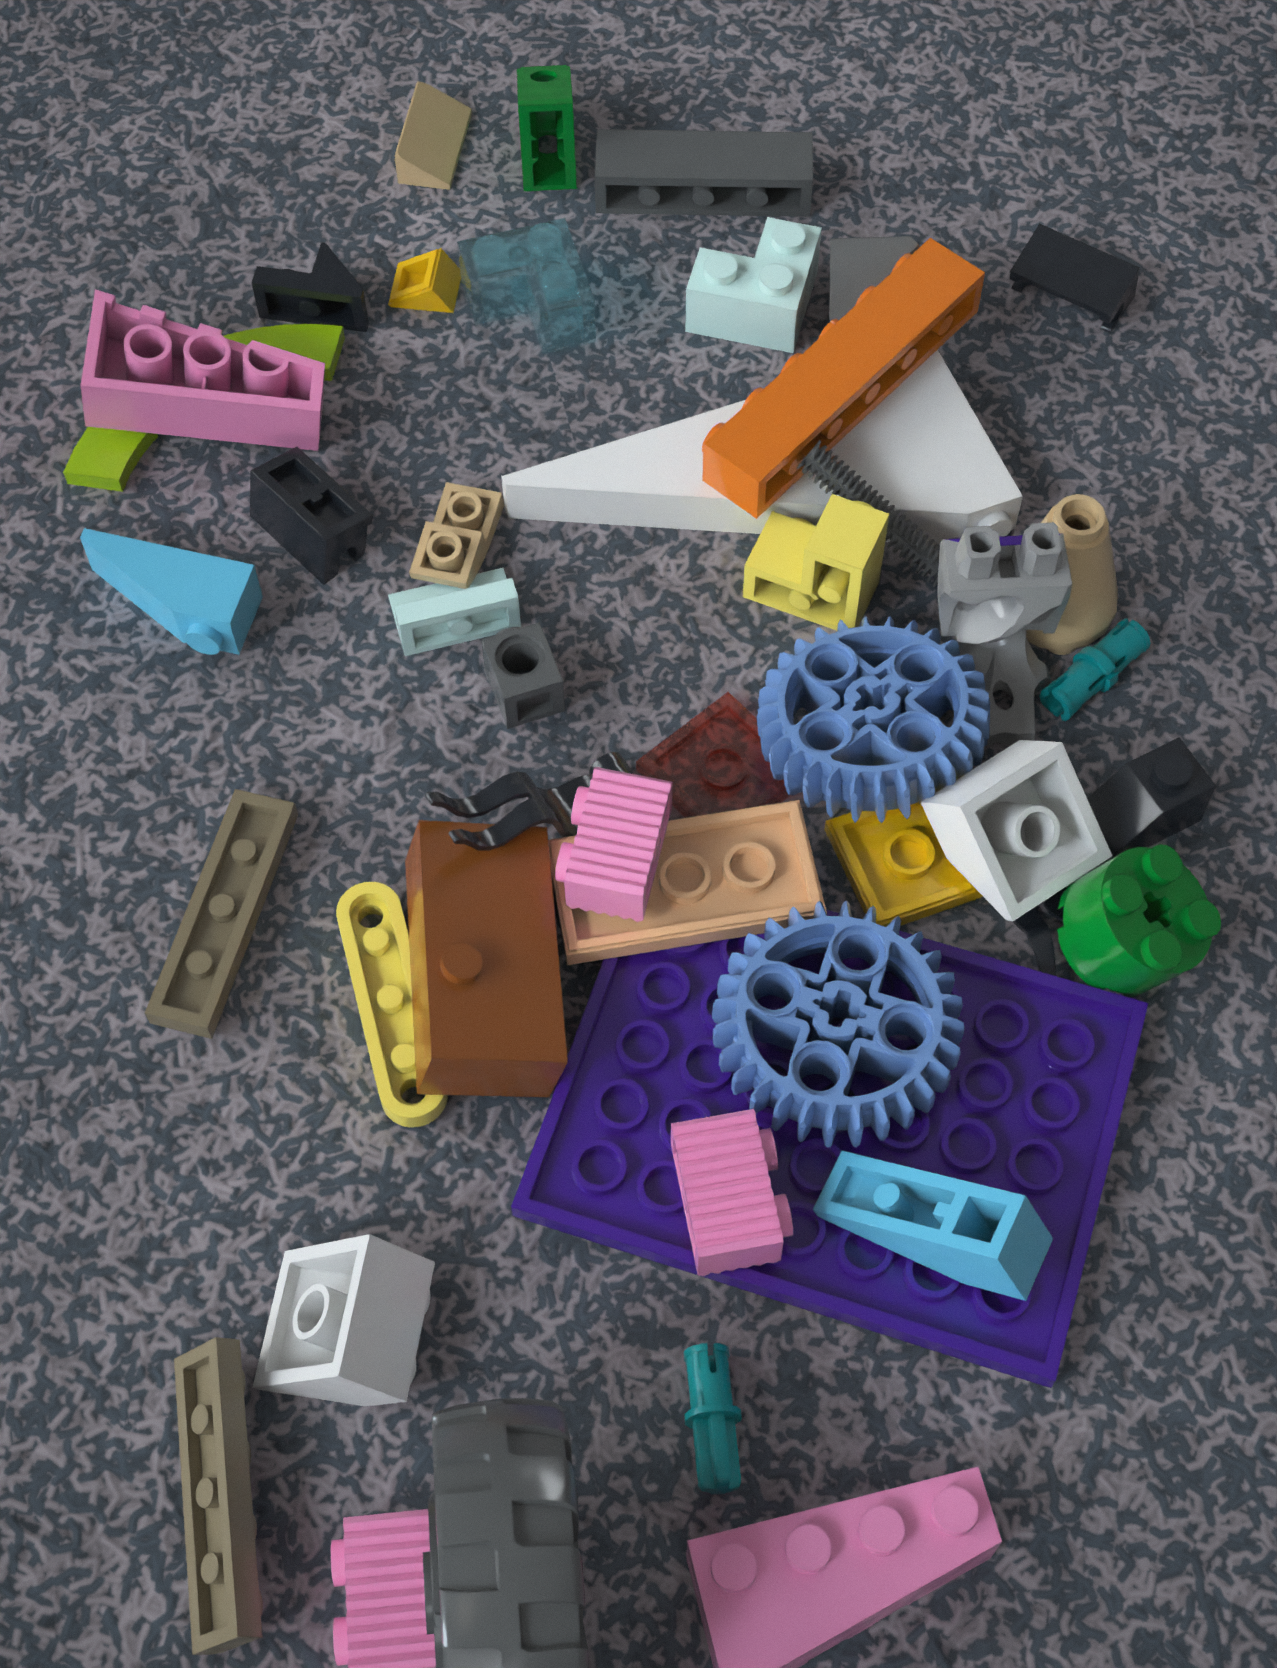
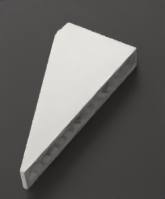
M938 350L831 449L833 451L831 457L839 456L836 460L837 462L843 460V467L849 465L848 472L855 470L854 477L860 475V482L866 480L865 487L872 485L871 492L877 490L876 496L883 495L882 501L889 500L888 506L895 505L894 511H901L899 516L906 515L905 521L911 519V526L918 525L916 530L922 529V536L928 534V541L931 539L935 540L933 545H940L942 539L961 538L966 527L990 526L998 532L999 536H1007L1016 527L1023 496ZM745 400L501 476L504 508L508 518L761 534L772 511L791 518L805 519L816 526L833 490L826 494L825 490L828 485L820 489L819 485L822 480L816 484L813 483L816 475L809 479V470L756 519L702 481V444L705 437L715 425L721 422L726 423L739 412Z

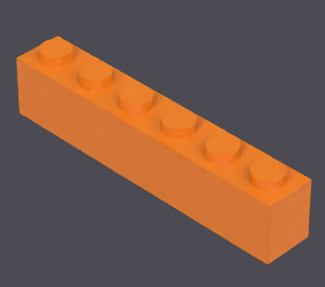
M929 238L913 254H904L897 261L889 276L876 287L872 285L865 289L855 306L840 320H831L824 327L814 344L804 353H796L791 356L783 366L781 373L764 389L762 387L755 389L747 397L739 412L726 423H718L709 431L702 444V481L757 519L804 475L802 473L804 466H801L799 469L796 467L819 440L821 441L820 447L827 446L825 453L831 450L978 312L985 272L932 238Z

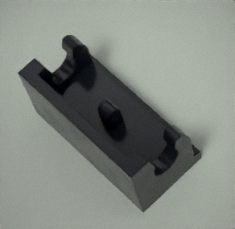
M1039 223L1010 270V280L1015 281L1011 289L1022 293L1027 284L1035 286L1100 315V320L1103 321L1100 329L1111 333L1135 297L1140 267Z
M295 447L250 470V517L323 585L338 575L340 568L339 558L345 550H347L348 555L354 561H357L364 555L367 527L372 524L373 515L301 449Z

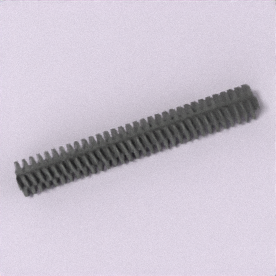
M819 440L796 468L799 469L801 466H804L803 474L810 470L809 479L816 475L813 482L815 484L822 480L819 485L820 489L828 485L825 490L826 494L833 490L832 494L839 495L851 501H862L870 504L875 509L889 513L885 542L890 539L887 547L890 548L895 544L893 552L896 553L901 549L899 557L901 558L904 554H907L904 562L907 563L910 559H913L910 567L912 568L918 564L916 572L918 573L921 569H924L921 577L929 573L930 576L927 582L929 583L932 579H936L933 587H936L938 585V549L940 545H933L934 539L928 541V534L922 536L923 530L917 531L918 525L916 524L911 526V519L905 521L906 515L899 516L901 511H894L895 505L888 506L889 500L882 501L883 495L876 496L877 490L871 492L872 485L865 487L867 481L863 480L860 482V475L854 477L855 470L848 472L849 465L843 467V460L836 461L839 456L831 457L832 450L825 453L827 446L820 447L821 441Z

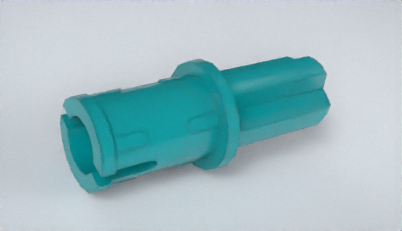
M707 1343L693 1345L684 1351L691 1410L684 1414L685 1425L693 1429L698 1487L703 1492L719 1495L735 1491L741 1485L735 1424L741 1421L742 1414L741 1409L733 1405L728 1361L730 1356L729 1347L721 1343H714L712 1346L713 1355L708 1356Z

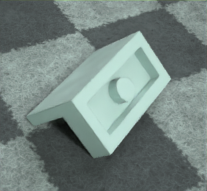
M504 568L478 573L467 589L435 583L388 594L405 656L496 635L501 630L509 627H521L518 594L513 578H506Z

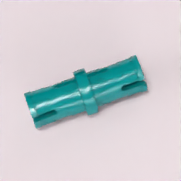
M1128 618L1121 620L1117 626L1093 647L1086 646L1075 654L1072 661L1073 664L1068 670L1040 691L1039 696L1042 705L1056 717L1060 715L1062 721L1069 720L1092 696H1095L1099 691L1105 693L1117 683L1118 674L1129 663L1149 649L1151 642L1147 631L1135 620L1130 622Z

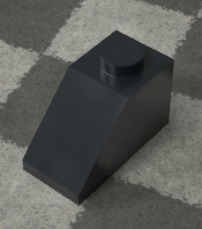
M1180 737L1126 763L1087 798L1112 853V857L1097 867L1128 849L1150 847L1202 820L1216 785Z

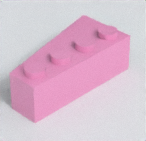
M95 289L81 379L85 426L285 448L298 447L299 449L318 451L323 409L325 363L254 340L245 345L223 337L221 329L202 323L199 324L198 329L168 320L166 319V312L143 305L141 310H136L116 303L115 295Z
M978 1466L687 1540L686 1559L713 1668H798L840 1642L871 1627L874 1623L898 1609L913 1603L989 1560L1002 1540Z

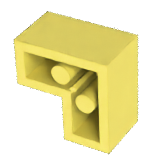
M831 494L816 526L805 519L791 518L772 511L745 563L743 597L836 631L840 619L843 620L848 628L858 627L879 584L889 513L875 509L868 503L851 501Z

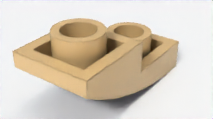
M446 482L434 521L425 522L409 571L411 578L458 588H469L486 557L503 511L504 499L502 493Z

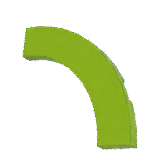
M324 324L275 325L253 328L223 336L245 345L254 340L325 363L324 380L332 381L345 340L343 326ZM87 427L73 449L63 471L67 484L123 492L133 469L146 450L158 438V435Z

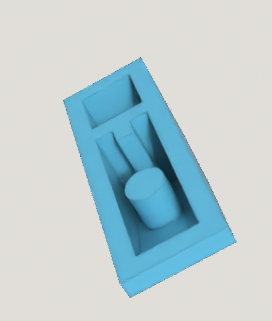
M84 528L80 539L90 566L95 573L180 641L187 643L192 649L209 655L217 654L219 651L240 654L263 598L253 564Z
M841 1151L813 1208L818 1217L958 1282L1024 1301L1028 1298L1053 1240L1025 1195L846 1151Z

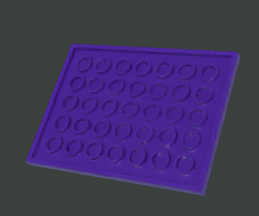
M826 909L827 916H838L839 914ZM899 931L898 935L907 939L913 934ZM764 933L756 935L762 939L765 937ZM746 936L603 960L568 1053V1063L558 1080L511 1205L512 1216L697 1275L671 1148V1123L749 1110L750 1098L754 1089L738 1095L733 1094L731 1085L735 1072H721L719 1055L722 1049L715 1048L713 1045V1028H715L716 1023L712 1019L713 1003L715 999H719L717 984L720 975L729 974L728 959L732 952L744 954V940ZM923 938L919 953L923 955L940 950L942 958L937 973L954 972L955 982L950 995L962 997L963 1006L958 1020L964 1022V1034L961 1042L957 1045L960 1047L961 1053L957 1066L954 1067V1070H950L951 1078L944 1093L934 1091L935 1101L928 1113L913 1107L915 1109L913 1123L907 1130L890 1117V1129L888 1137L884 1141L878 1138L871 1126L863 1127L861 1142L856 1148L852 1145L847 1130H837L833 1144L829 1148L824 1145L822 1129L812 1127L805 1140L799 1142L797 1139L798 1122L788 1118L778 1131H774L772 1128L774 1109L771 1106H767L756 1114V1121L759 1130L770 1128L774 1137L778 1170L768 1171L774 1195L786 1194L792 1217L793 1236L783 1238L781 1260L776 1263H765L761 1266L752 1265L748 1268H738L733 1271L725 1270L719 1274L710 1273L701 1277L1052 1388L1056 1381L1149 1003ZM826 953L803 956L787 964L819 974ZM851 957L841 961L852 970L862 971L871 967L867 961L861 958ZM889 971L885 972L880 993L918 1003L909 988L896 975ZM773 995L764 996L757 1000L761 1006L771 1010L781 1009L788 1005L784 999ZM834 1018L830 1025L841 1027L844 1020ZM897 1034L887 1038L892 1046L900 1050H912L919 1047L912 1038L906 1035ZM755 1039L757 1048L768 1065L779 1075L787 1076L793 1051L770 1043H762ZM856 1070L848 1096L853 1097L873 1093L893 1083ZM811 1074L801 1079L806 1087L816 1091L829 1090L835 1086L829 1078L821 1074ZM841 1151L1025 1195L1053 1238L1027 1300L1024 1301L963 1284L818 1217L813 1208Z

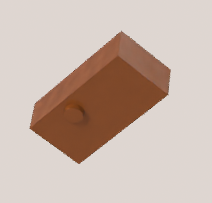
M418 821L405 859L417 1094L550 1097L568 1063L547 827H530L502 847L490 851H478L465 844H454L448 833L456 829L479 832L495 824Z

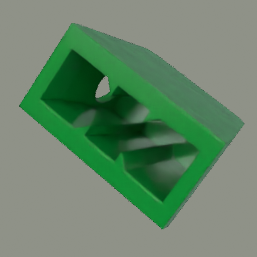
M567 65L521 67L517 69V93L524 191L577 189L571 69ZM546 135L556 137L557 151L548 154L540 152L538 138Z

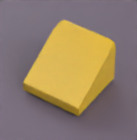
M442 248L399 262L388 305L393 308L453 313L462 271Z

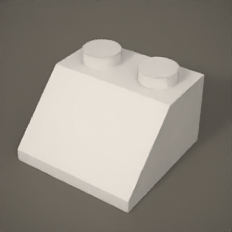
M1019 740L958 778L953 785L945 786L937 791L933 797L921 801V805L946 858L1008 921L1018 919L1112 857V853L1062 742Z
M371 1234L285 1251L252 1388L360 1406L407 1402L409 1388L416 1373L415 1358L423 1319L430 1304V1285L435 1262Z

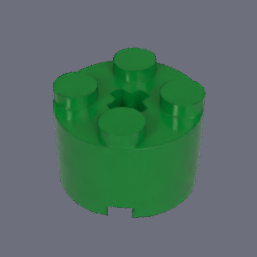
M1158 844L1152 848H1131L1120 853L1071 883L1060 897L1058 909L1064 906V926L1057 929L1059 944L1071 968L1089 986L1102 990L1108 988L1123 993V996L1130 998L1139 996L1197 966L1206 956L1212 937L1217 935L1221 928L1220 914L1217 908L1208 901L1198 880L1182 864L1179 854L1173 848L1163 844Z

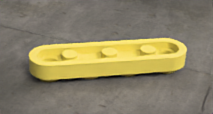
M379 882L359 883L349 888L341 896L337 905L336 916L378 1094L384 1112L393 1122L404 1127H421L433 1122L440 1116L447 1104L448 1095H425L420 1102L413 1104L407 1103L402 1099L407 1089L416 1087L409 934L398 895L387 885ZM370 914H377L383 918L381 923L373 928H366L360 924L361 920Z

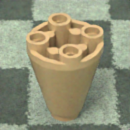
M1081 494L1063 498L1057 505L1051 508L1041 521V523L1054 522L1058 526L1059 534L1063 533L1072 580V589L1068 603L1055 633L1044 634L1042 630H1026V638L1029 643L1059 655L1071 654L1077 648L1088 646L1103 636L1117 612L1118 587L1109 522L1102 505L1094 498Z

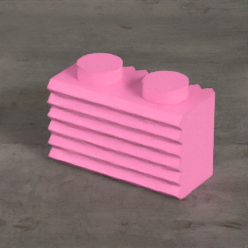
M595 767L590 781V788L583 786L577 788L571 814V824L578 825L577 835L575 836L574 844L562 843L555 872V880L564 882L567 906L572 909L580 908L585 912L592 910L597 914L606 913L611 917L618 915L622 919L631 918L636 922L644 920L672 810L671 781Z
M754 1109L671 1123V1148L697 1275L719 1274L725 1270L733 1271L738 1268H748L752 1265L761 1266L765 1263L780 1261L784 1243L783 1238L793 1236V1223L786 1194L774 1195L771 1188L768 1171L778 1170L777 1151L771 1129L759 1130Z
M428 1509L344 1517V1538L331 1541L334 1587L345 1586L347 1609L346 1617H336L333 1622V1644L336 1665H348V1668H436L434 1634L427 1635L424 1595L423 1552H430Z

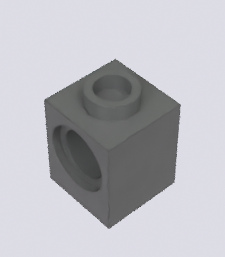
M540 622L522 628L509 627L501 630L495 636L481 639L485 672L507 729L565 712L563 679ZM518 670H529V671H531V672L526 673V674H514V673H513V672L518 671Z

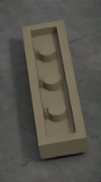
M234 790L146 1008L145 1015L150 1024L210 1039L213 1038L297 820L298 812L294 802L243 790Z
M215 1337L174 1359L192 1655L223 1653L263 1637L261 1623L263 1600L258 1584L255 1545L257 1523L253 1514L249 1467L251 1448L247 1440L244 1402L246 1380L242 1370L240 1340Z

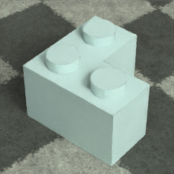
M767 217L755 258L700 247L686 288L685 332L794 353L818 272L822 227Z

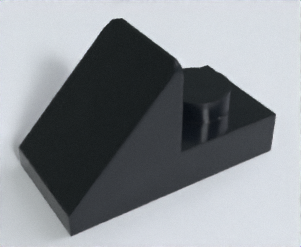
M322 242L320 244L311 273L291 269L256 267L251 284L259 318L300 324L343 326L345 330L367 332L369 320L364 290L326 243Z

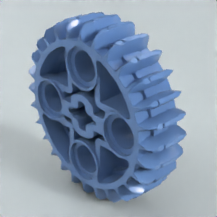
M864 616L861 626L848 628L843 620L840 619L837 632L828 634L820 627H817L814 643L811 644L799 638L796 639L794 645L795 655L785 652L779 654L778 669L767 671L766 686L759 690V709H757L758 736H760L764 761L770 762L773 778L777 780L784 779L788 795H796L803 791V798L807 808H812L823 800L826 802V810L830 818L840 808H846L851 810V816L855 823L858 821L862 811H875L881 823L885 820L886 811L899 809L904 817L908 819L911 815L912 804L917 802L921 804V801L933 797L937 791L945 786L956 783L958 778L973 770V766L981 765L984 756V746L988 745L990 736L989 692L985 691L986 683L983 673L975 671L973 656L969 654L960 655L957 640H950L940 645V633L937 628H933L925 635L919 634L918 624L915 620H912L905 629L895 627L891 616L888 617L884 626H871L869 619ZM804 708L809 714L805 715L800 722L794 725V716L797 710ZM948 710H952L954 715L953 724L950 727H946L939 720Z
M846 900L842 904L838 916H827L823 903L819 901L815 905L813 919L804 920L798 910L792 907L789 912L787 928L784 929L769 917L765 923L764 939L748 933L744 940V954L732 952L728 959L729 974L720 975L717 984L719 999H715L712 1011V1019L716 1023L715 1028H713V1045L715 1048L722 1049L719 1055L721 1072H735L731 1085L733 1094L738 1095L754 1089L750 1098L749 1110L754 1109L757 1114L767 1106H771L774 1109L772 1128L774 1131H778L789 1118L798 1122L797 1139L799 1142L805 1140L812 1127L822 1129L824 1145L827 1148L832 1146L837 1130H847L852 1145L856 1148L860 1145L863 1127L871 1126L878 1138L884 1141L888 1137L890 1117L907 1130L913 1123L915 1115L913 1107L928 1113L935 1101L934 1091L944 1093L951 1078L950 1070H954V1067L957 1066L961 1053L960 1047L957 1045L961 1042L964 1034V1022L958 1020L963 1006L962 997L950 995L955 982L954 972L937 973L942 958L940 950L923 955L919 953L923 941L922 931L904 939L898 935L901 924L899 916L895 917L887 927L876 924V908L872 906L868 909L863 919L854 918L851 914L850 904ZM826 953L819 974L787 964L803 956ZM851 957L861 958L867 961L871 967L862 971L852 970L841 961ZM889 971L896 975L909 988L918 1003L880 993L885 972ZM773 995L784 999L788 1005L781 1009L771 1010L761 1006L757 1000L764 996ZM834 1018L844 1020L841 1027H834L830 1024ZM897 1034L906 1035L912 1038L919 1047L912 1050H900L892 1046L887 1038ZM755 1039L762 1043H770L793 1051L787 1076L779 1075L768 1065L761 1056ZM856 1070L893 1083L873 1093L853 1097L848 1096ZM821 1074L829 1078L835 1086L829 1090L816 1091L806 1087L801 1079L807 1075Z

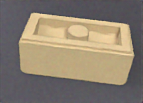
M417 81L395 152L399 184L450 190L472 115L470 107L429 84Z

